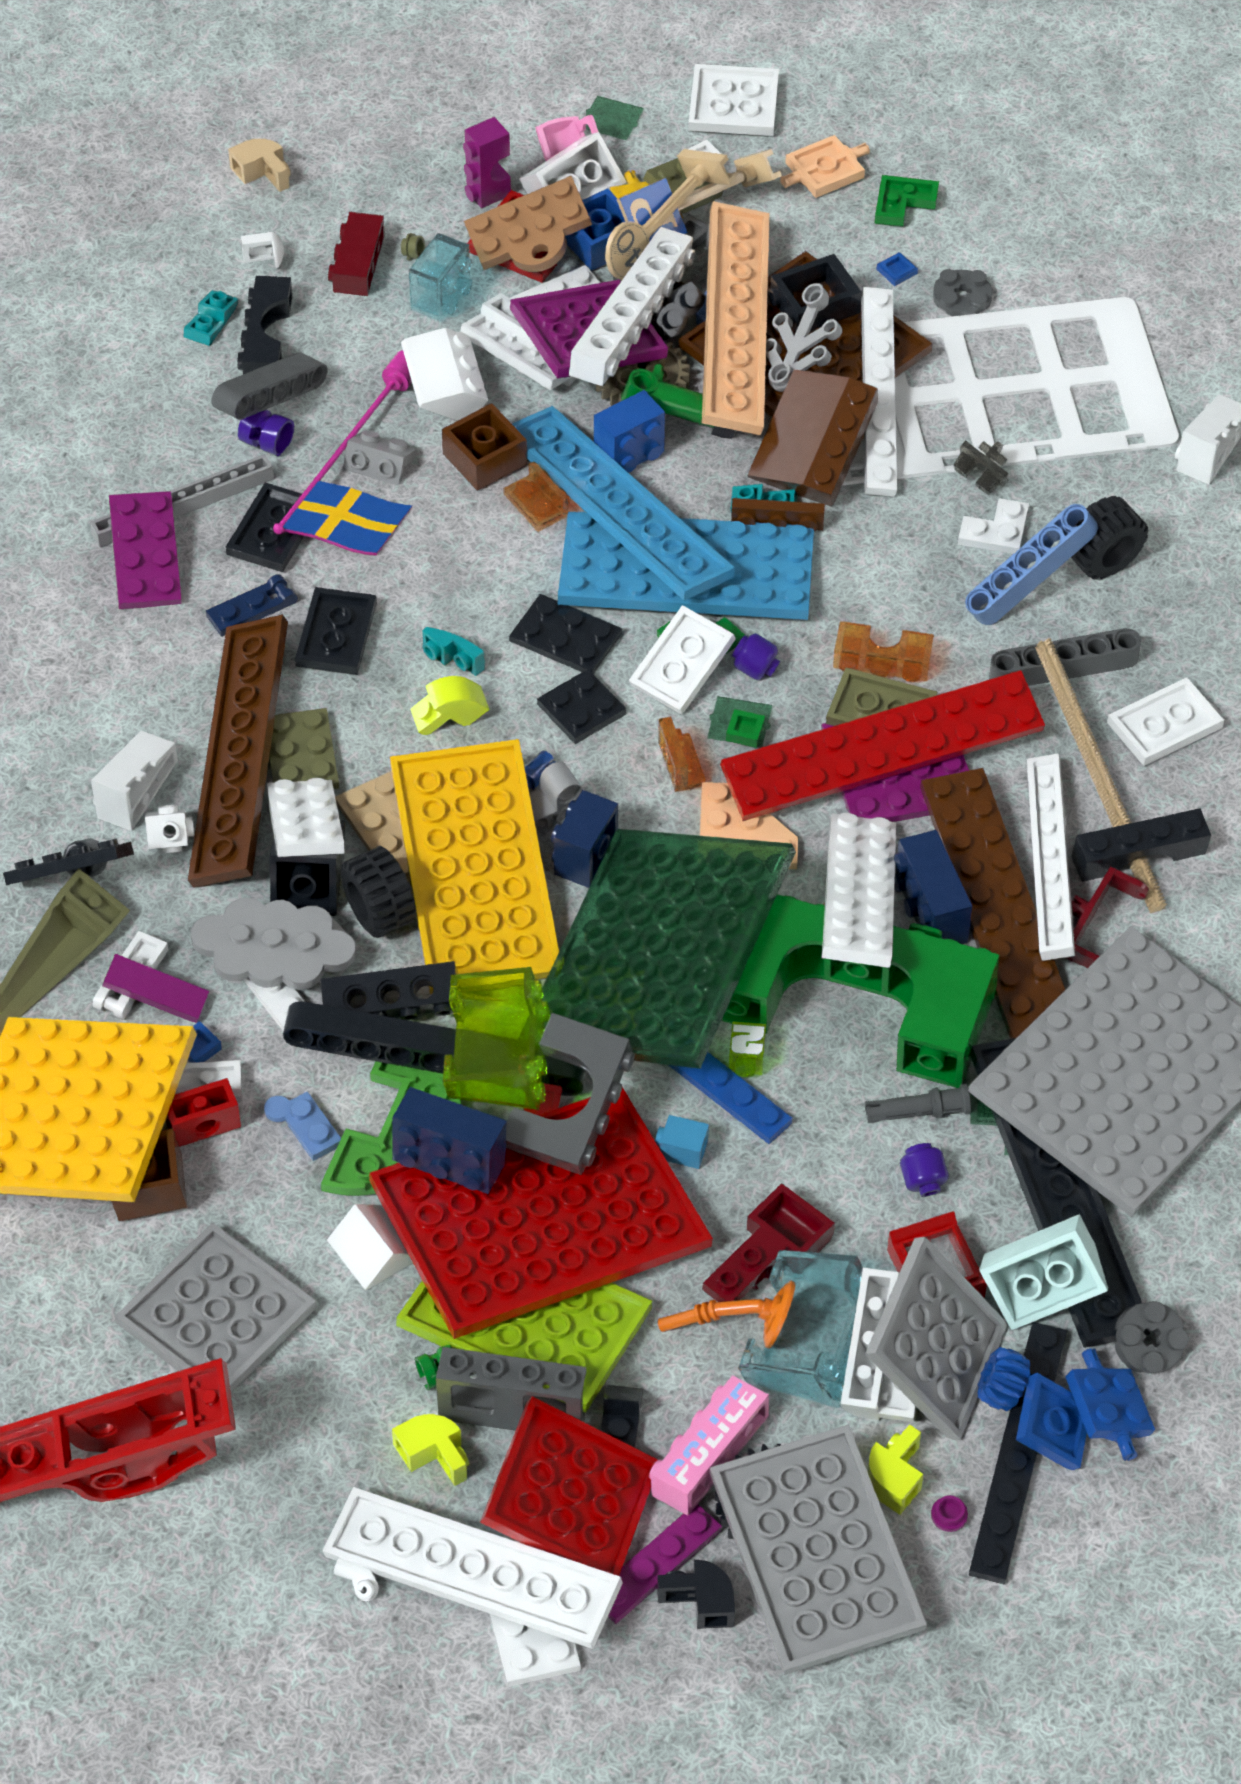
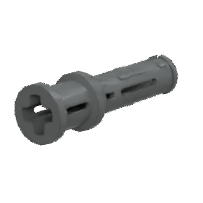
M961 1084L960 1088L939 1090L938 1087L932 1088L927 1094L865 1101V1111L868 1116L867 1122L872 1123L932 1114V1117L942 1118L943 1114L961 1111L964 1114H971V1104L967 1084Z

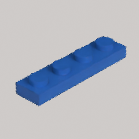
M692 1039L668 1060V1066L768 1144L792 1124L791 1116Z

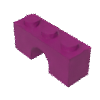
M495 117L464 129L465 143H463V150L466 164L464 165L466 186L464 189L467 198L471 202L475 201L481 208L504 199L511 191V176L498 163L499 160L510 156V133Z

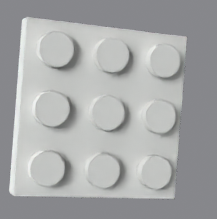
M695 64L688 131L773 136L779 69Z

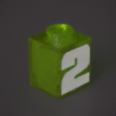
M732 1022L729 1069L738 1076L747 1078L754 1075H762L766 1024Z

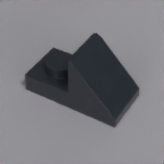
M607 1385L603 1398L601 1431L634 1448L636 1447L643 1388Z

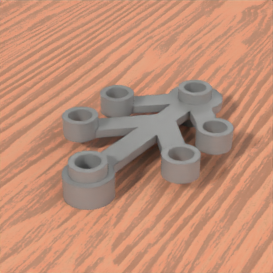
M818 283L807 286L802 293V300L807 305V308L795 335L791 329L793 321L786 313H778L772 320V325L780 333L788 350L783 361L780 357L782 351L780 344L773 338L766 340V357L772 366L768 373L769 383L776 391L785 390L794 369L805 371L815 364L817 366L827 365L831 360V353L823 345L816 346L811 351V354L799 361L797 360L800 354L826 338L836 340L842 334V327L834 319L827 320L822 327L809 334L818 311L826 308L829 302L828 292Z

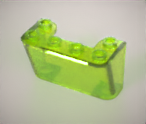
M531 967L451 975L449 1003L456 1020L454 1060L452 1054L445 1055L443 1085L449 1099L539 1110L540 1103L545 1102L544 1083L541 1082V1078L547 1074V1063L539 1043L545 1031V1022H548L550 1019L548 1002H542V983L540 980H535Z

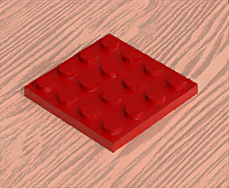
M531 1396L525 1405L480 1523L522 1544L619 1576L651 1489L650 1471L658 1459Z

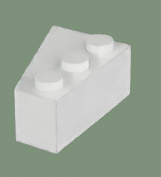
M1218 394L1210 404L1206 405L1204 410L1183 431L1181 443L1175 453V459L1178 460L1176 471L1204 483H1211L1241 438V403Z
M141 730L91 780L94 795L93 804L96 807L97 818L132 831L178 761L175 743Z

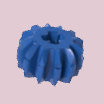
M999 1347L992 1352L989 1360L985 1362L983 1371L980 1373L981 1377L977 1384L978 1398L997 1410L1009 1411L1012 1407H1015L1018 1404L1019 1398L1023 1396L1025 1387L1028 1385L1030 1360L1010 1348Z

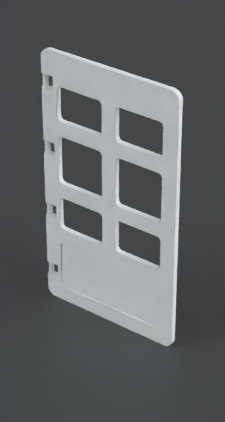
M1119 297L904 322L925 338L940 337L943 340L954 382L910 387L907 383L905 372L895 378L897 479L1174 446L1178 442V430L1137 305L1131 298ZM1078 320H1094L1097 324L1109 364L1076 369L1064 368L1050 325ZM1027 327L1030 330L1042 370L1040 373L990 379H978L975 377L964 334ZM1114 384L1117 387L1130 429L1101 434H1085L1082 430L1070 389L1091 385ZM1040 391L1047 392L1050 396L1062 437L1050 440L997 445L994 442L982 400L997 396ZM954 401L959 402L962 406L973 447L971 449L940 453L927 452L915 407ZM864 436L843 485L864 483V476L852 477L850 472L852 470L864 469ZM1143 436L1145 442L1128 444L1127 438ZM1052 448V454L1036 455L1035 449ZM960 459L961 464L944 466L943 460Z

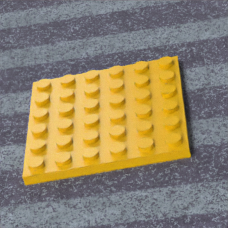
M8 1017L0 1036V1194L135 1202L197 1036L193 1026Z

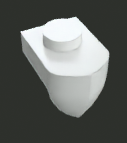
M267 232L241 236L244 263L273 259L275 268L280 266L284 255V246L281 238L276 233Z

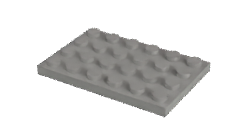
M849 1424L710 1467L713 1484L784 1675L926 1630L925 1618Z

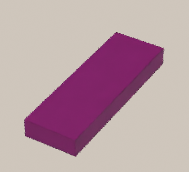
M118 954L114 955L102 984L105 988L195 1023L199 1019L209 994L208 990Z

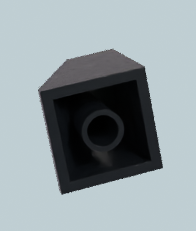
M340 820L345 853V821ZM274 839L270 851V902L275 900L289 901L297 909L306 906H317L329 912L330 916H336L341 883V865L344 861V854L278 857Z

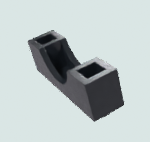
M256 275L254 288L249 287L248 304L251 305V308L245 309L244 321L247 330H242L241 348H244L243 352H238L237 358L238 370H243V374L283 359L281 341L268 336L265 330L274 322L290 317L293 298L291 277Z
M1201 808L1076 835L1071 857L1081 881L1085 882L1104 877L1110 866L1119 870L1127 863L1148 855H1167L1173 861L1204 855L1210 842L1211 833Z

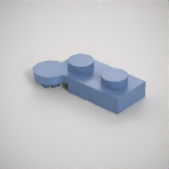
M308 1092L290 1101L283 1096H273L264 1104L266 1117L273 1122L286 1121L290 1130L313 1161L337 1149L341 1137Z

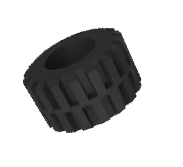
M1120 496L1102 498L1086 508L1096 520L1098 530L1096 535L1071 557L1088 577L1095 580L1114 575L1124 569L1137 557L1148 538L1147 533L1149 530L1146 526L1147 524ZM1084 519L1078 521L1075 527L1081 525Z
M378 846L343 862L341 865V878L347 900L357 920L371 936L379 938L415 921L416 906L411 886L400 864L386 848Z

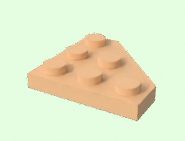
M702 782L699 866L797 869L798 837L770 813L742 821L728 783Z

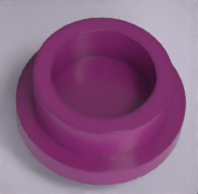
M944 1496L938 1499L932 1506L931 1519L935 1526L943 1531H957L967 1522V1507L956 1496Z

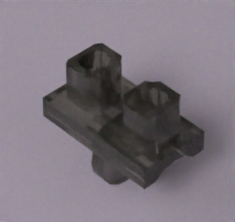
M966 440L960 446V455L953 465L956 472L967 478L975 467L978 468L983 474L975 484L978 489L987 495L991 494L999 485L1004 487L1009 481L1007 479L1009 474L993 462L996 461L1001 466L1007 462L1008 459L1000 454L1004 446L997 441L991 447L983 441L978 448L986 454L984 455Z

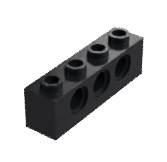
M454 961L320 979L322 1002L326 1006L392 1018L401 1017L403 1020H415L420 1018L421 1014L434 1012V1015L437 1016L450 1015L454 1013V1009L462 1008L458 969ZM430 986L434 989L433 994L427 999H420L416 996L421 987ZM394 990L400 993L399 999L394 1003L389 1004L383 1001L385 994L389 991ZM357 995L367 997L362 1007L353 1008L350 1006V1001L353 997Z

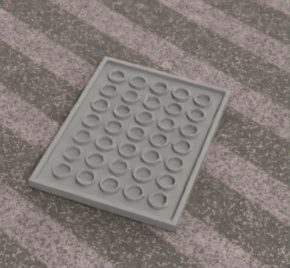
M1130 926L970 1084L968 1092L1132 1218L1241 1103V1007L1134 927Z

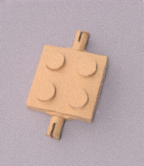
M833 135L786 154L785 163L793 172L781 176V184L784 188H787L796 183H802L817 198L861 180L865 176V169L857 161V158L868 155L870 153L869 146L864 142L861 145L850 148L842 144Z

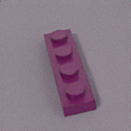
M698 1504L688 1516L682 1514L622 1567L619 1577H621L623 1583L608 1618L615 1624L622 1620L657 1589V1575H665L670 1571H677L722 1531V1526Z

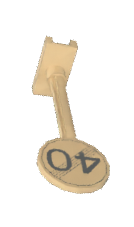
M683 149L677 155L687 178L643 226L631 221L622 222L610 234L606 245L605 260L608 270L613 277L623 280L649 244L651 235L696 187H700L704 182L731 185L735 181L736 175L734 173H727L724 164L729 160L727 155Z

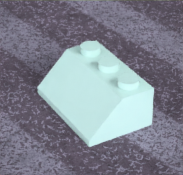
M1080 1214L984 1254L980 1267V1272L1011 1331L1108 1291L1095 1243Z

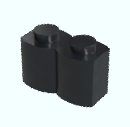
M688 282L672 290L671 295L663 299L660 311L658 313L654 312L650 322L663 341L678 335L684 329L688 317L693 316L702 308L706 296L692 282Z

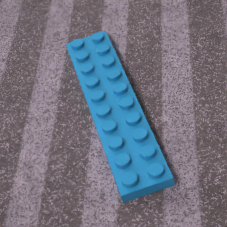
M554 406L512 423L527 439V459L682 600L685 601L735 577V567Z

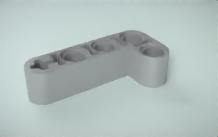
M555 762L545 768L540 777V789L530 793L536 832L545 828L547 830L551 829L554 822L562 824L569 803L572 800L576 801L582 792L581 785L564 762Z

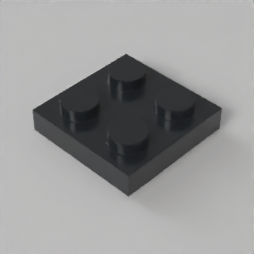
M589 669L537 698V705L574 744L579 743L626 715V707Z

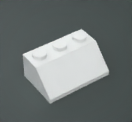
M599 132L580 138L519 179L527 194L572 176L582 200L607 188L610 190V187L626 183L624 176Z
M442 328L405 338L401 342L420 408L460 420L481 409L487 403V394L471 340L465 333Z

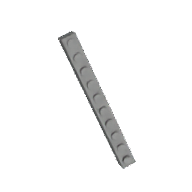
M263 454L170 490L173 517H179L273 480L272 464L266 455ZM110 514L90 522L91 534L99 547L113 543Z

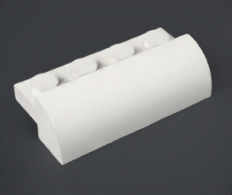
M502 293L484 302L481 314L461 324L460 332L469 336L474 344L549 390L556 388L562 383L570 386L578 379L572 376L556 378L511 312V299Z
M863 1268L841 1398L843 1410L860 1418L877 1421L880 1418L907 1422L915 1421L917 1407L865 1355L899 1272Z

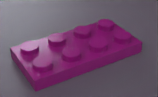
M171 491L109 495L119 609L181 604Z

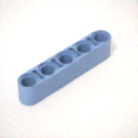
M1073 504L1065 508L970 591L965 600L968 611L982 624L992 625L996 623L1096 535L1098 530L1096 520L1083 505ZM1084 519L1081 525L1075 527L1078 521ZM1060 540L1057 546L1051 548L1054 542ZM1036 561L1031 568L1027 569L1030 563ZM1012 582V584L1007 589H1004L1006 584ZM988 603V605L983 610H980L982 605Z

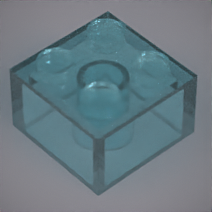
M437 233L409 269L412 311L440 322L448 314L452 315L455 312L458 300L462 295L467 296L472 288L473 281L470 279L472 259L469 255V244Z

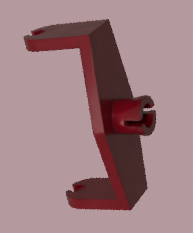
M1110 866L1089 902L1075 895L1074 901L1071 902L1072 916L1079 919L1073 930L1075 956L1064 958L1089 968L1100 956L1077 944L1096 914L1110 886L1142 900L1148 894L1149 888L1147 885Z

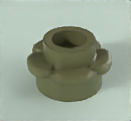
M408 233L406 238H403L401 241V253L403 256H407L408 261L421 259L425 252L424 238L420 235Z

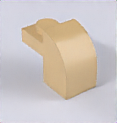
M251 139L228 149L230 168L244 184L266 176L279 192L290 188L289 177L291 172L289 166L284 161L283 147L278 143L268 139Z

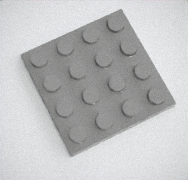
M211 1223L115 1315V1321L117 1325L177 1371L222 1358L227 1363L232 1393L317 1308V1301L214 1223Z
M926 1237L914 1238L865 1355L947 1438L961 1440L978 1398L977 1384L981 1377L980 1373L984 1369L985 1362L989 1360L990 1354L998 1349L1008 1323Z

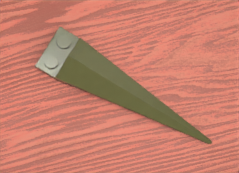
M79 868L54 897L0 984V1035L8 1017L20 1018L101 945L130 911Z

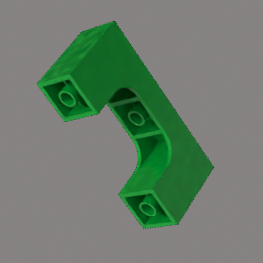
M740 885L702 979L703 1016L735 1025L764 1027V1033L767 1034L781 997L789 986L803 979H824L892 998L906 1008L907 1011L898 1033L897 1072L955 1088H960V1085L964 1084L972 1061L970 1057L971 1047L978 1044L996 993L999 954L992 953L985 948H974L959 944L952 939H941L927 935L919 930L911 931L893 925L890 968L822 958L825 905L811 904L800 901L793 896H782L767 892L760 887ZM892 981L913 985V992L892 987Z

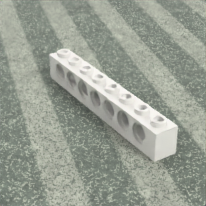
M663 227L659 228L572 349L569 376L603 386L610 376L613 377L616 374L619 362L627 358L631 345L637 344L642 329L648 328L654 312L658 313L660 311L663 299L671 295L675 282L681 281L686 266L690 267L695 257V250L692 249V236Z

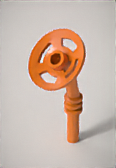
M790 1280L778 1291L773 1300L769 1298L764 1300L752 1299L726 1302L710 1300L709 1303L696 1304L694 1309L659 1318L658 1326L661 1332H665L697 1322L703 1325L706 1322L710 1323L713 1320H720L721 1316L758 1313V1318L765 1320L764 1346L770 1349L775 1343L787 1317L796 1283Z

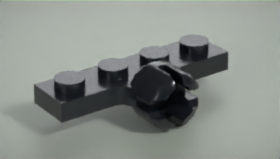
M92 838L77 840L67 846L63 857L61 852L42 856L43 863L35 864L33 858L14 863L15 870L4 872L3 875L6 885L65 871L72 876L78 868L91 878L101 874L106 868L108 861L134 855L131 842L118 844L117 838L103 842Z

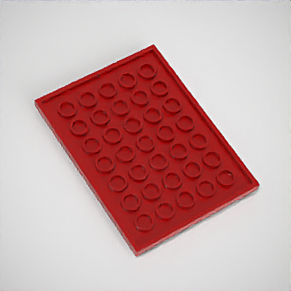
M623 1087L616 1103L611 1102L607 1112L610 1118L605 1133L603 1135L598 1134L594 1144L597 1147L594 1161L590 1167H585L582 1175L506 1149L505 1165L489 1194L478 1190H470L461 1184L447 1179L436 1178L430 1173L413 1167H405L400 1163L369 1173V1181L453 1339L712 1247L713 1238ZM591 1097L538 1116L552 1120L570 1118L584 1109Z

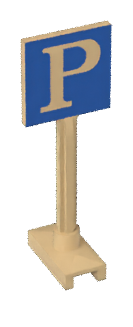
M772 149L734 160L737 169L734 172L736 179L731 185L709 183L694 190L660 227L686 234L687 230L680 215V210L739 183H742L744 187H749L781 177L780 171L772 172L767 157L774 154ZM663 178L617 199L625 222H636L643 226L672 195L667 179ZM659 228L651 235V237L649 238V242L654 237Z

